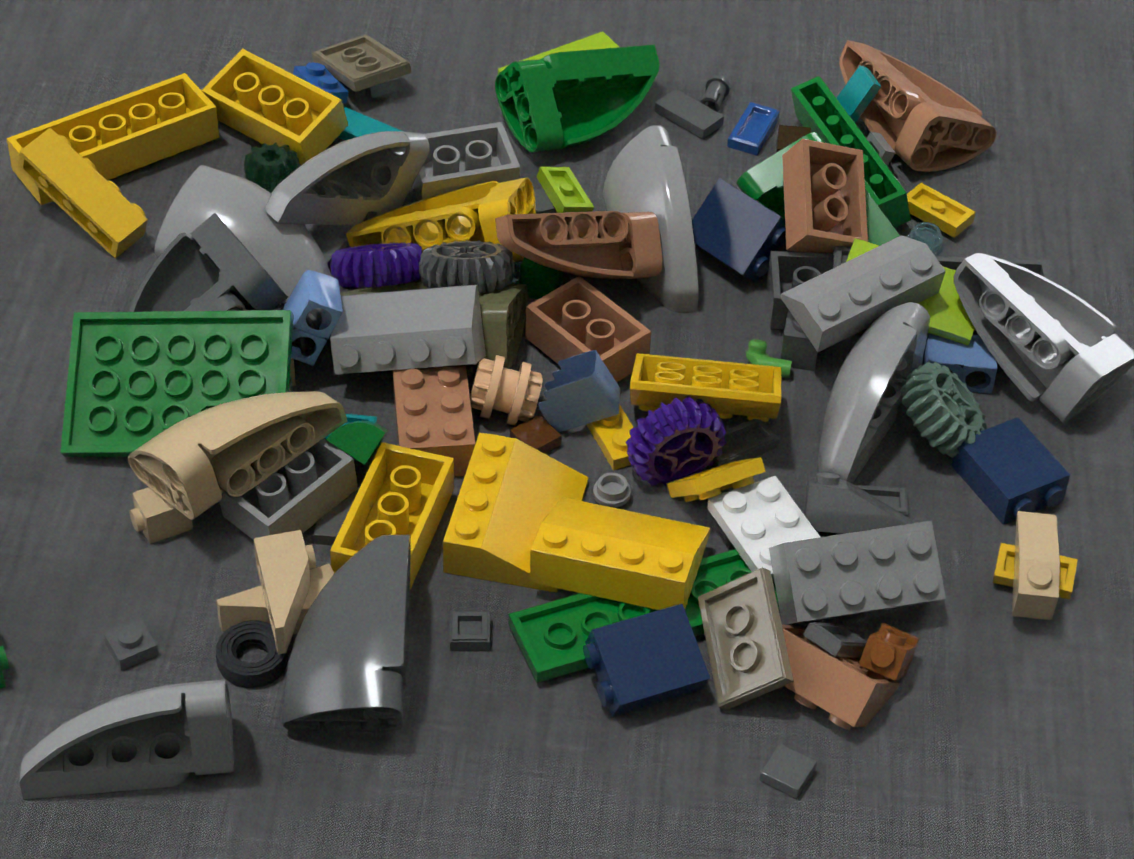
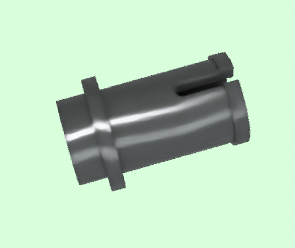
M715 75L707 80L705 85L706 92L700 101L704 105L707 102L706 106L716 112L719 111L723 98L730 92L729 81L722 75Z

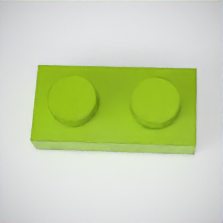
M569 167L539 168L536 178L558 213L593 211V204Z

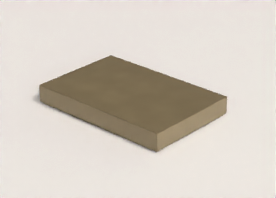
M366 34L312 53L314 63L324 65L337 80L355 92L412 73L410 62Z
M762 567L698 597L718 706L720 708L728 710L794 682L770 570Z

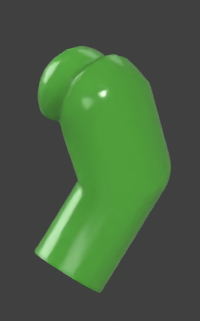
M752 339L749 341V349L745 352L746 359L751 364L781 367V377H790L792 361L770 357L766 353L767 343L764 340Z

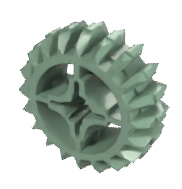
M927 362L923 366L920 365L902 381L900 392L903 396L902 404L907 408L906 414L913 420V426L917 427L921 432V437H926L929 440L930 446H936L942 454L946 453L952 458L959 453L957 448L964 440L966 443L972 444L975 442V434H981L980 431L987 429V424L984 422L985 415L980 411L981 405L973 397L974 393L970 392L966 387V383H963L956 373H951L948 367L941 366L937 362Z

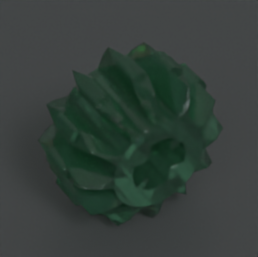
M277 142L273 145L263 143L261 148L252 147L251 153L245 155V179L258 184L270 193L273 192L279 183L300 167L297 152L291 151L289 145L280 147Z

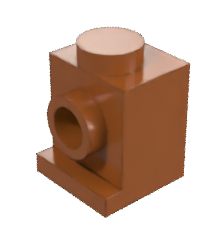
M882 623L878 632L869 635L858 665L896 681L906 676L920 638Z

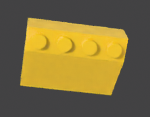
M637 353L630 380L631 405H639V409L644 411H655L660 408L661 402L668 405L671 404L674 398L682 402L686 397L690 396L694 401L702 399L705 403L710 404L717 411L720 418L727 419L732 418L733 415L747 416L748 420L761 419L763 422H767L769 418L777 419L781 404V367Z
M479 432L443 540V572L557 593L558 588L530 582V549L541 522L562 497L583 501L588 477L516 438Z
M562 497L541 522L531 546L530 582L656 610L683 604L685 609L711 528Z

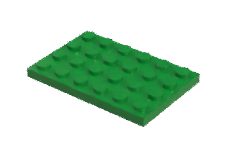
M292 311L74 312L60 453L64 457H128L133 451L161 432L201 411L239 399L289 392L294 321Z

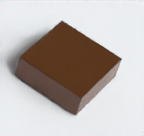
M540 415L510 430V438H516L544 454L561 445L562 435Z

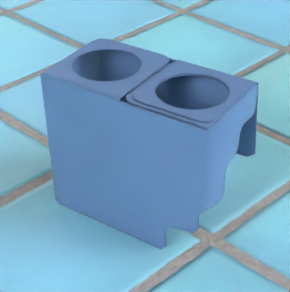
M307 270L302 274L282 310H291L294 315L293 328L295 327L296 329L293 330L292 342L299 337H309L316 343L314 353L309 357L303 356L300 348L292 347L291 358L313 366L341 317L343 309L339 281L331 276ZM317 308L324 309L319 330L310 328L306 323L307 314Z
M931 333L927 334L924 364L927 362H937L941 366H946L953 373H956L963 383H966L965 378L969 373L982 371L985 374L986 382L974 387L966 384V387L970 392L992 394L997 361L979 335H972L968 346Z
M592 350L559 361L558 365L561 370L553 372L552 375L555 379L544 384L547 391H544L547 401L539 402L538 404L539 410L547 422L559 433L619 414L620 387L597 351Z

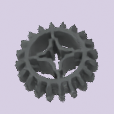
M480 240L443 242L441 245H433L423 250L421 262H419V274H421L423 286L427 288H441L478 284L479 295L483 292L491 293L494 290H501L507 287L513 281V272H515V261H513V253L501 244L481 242Z

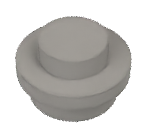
M605 473L594 484V499L603 506L620 507L630 499V485L621 474Z

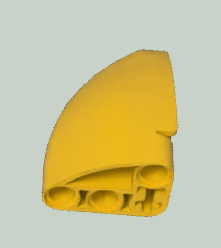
M528 177L501 183L490 181L429 197L378 215L353 226L346 233L350 247L405 242L421 246L422 253L428 247L441 245L443 242L480 240L481 242L501 244L497 237L495 219L505 215L536 214L535 192L532 182ZM512 252L513 261H523L524 257Z

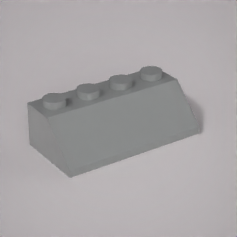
M901 235L782 293L780 298L816 351L820 352L868 328L881 314L896 306L909 302L919 303L939 293L945 269L926 243Z
M478 284L341 296L343 313L330 336L335 374L476 364L486 357Z

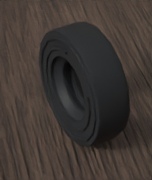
M258 620L243 621L231 626L221 635L216 645V663L223 678L233 685L245 688L262 687L274 682L283 674L288 664V649L286 653L278 655L270 623ZM248 645L263 646L268 652L266 658L257 663H244L236 655L241 648Z

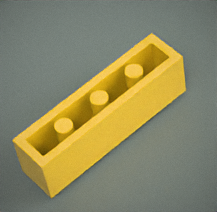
M49 128L20 150L18 168L115 259L145 235L148 219L142 208L135 203L131 204L122 195L121 190L114 182L107 181L98 173L92 161L88 158H82L73 149L72 144L65 136L58 135Z

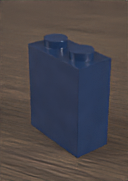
M721 178L717 180L692 219L694 243L755 283L769 270L771 251H777L786 243L785 219Z
M1018 417L980 431L981 434H975V442L972 444L966 443L964 440L957 448L959 453L953 457L952 467L1002 525L1016 520L1017 511L1034 513L1046 507H1054L1065 498L1070 473Z
M683 604L592 629L585 641L586 645L583 646L586 663L590 669H595L599 680L597 683L599 699L603 706L609 707L612 717L701 691L710 680V675Z

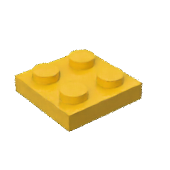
M759 457L732 461L666 484L671 498L684 496L685 502L696 499L705 500L720 495L721 490L732 487L737 489L755 483L753 476L766 471L762 458Z

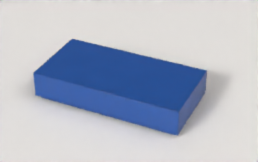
M750 102L730 134L727 147L758 156L779 120L780 111Z

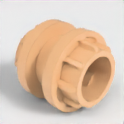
M496 355L494 361L483 358L478 363L470 393L471 408L481 410L480 417L487 419L490 418L492 409L508 413L506 423L516 426L518 420L526 422L532 419L543 382L541 373L532 371V364L522 362L519 371L504 368L505 357Z

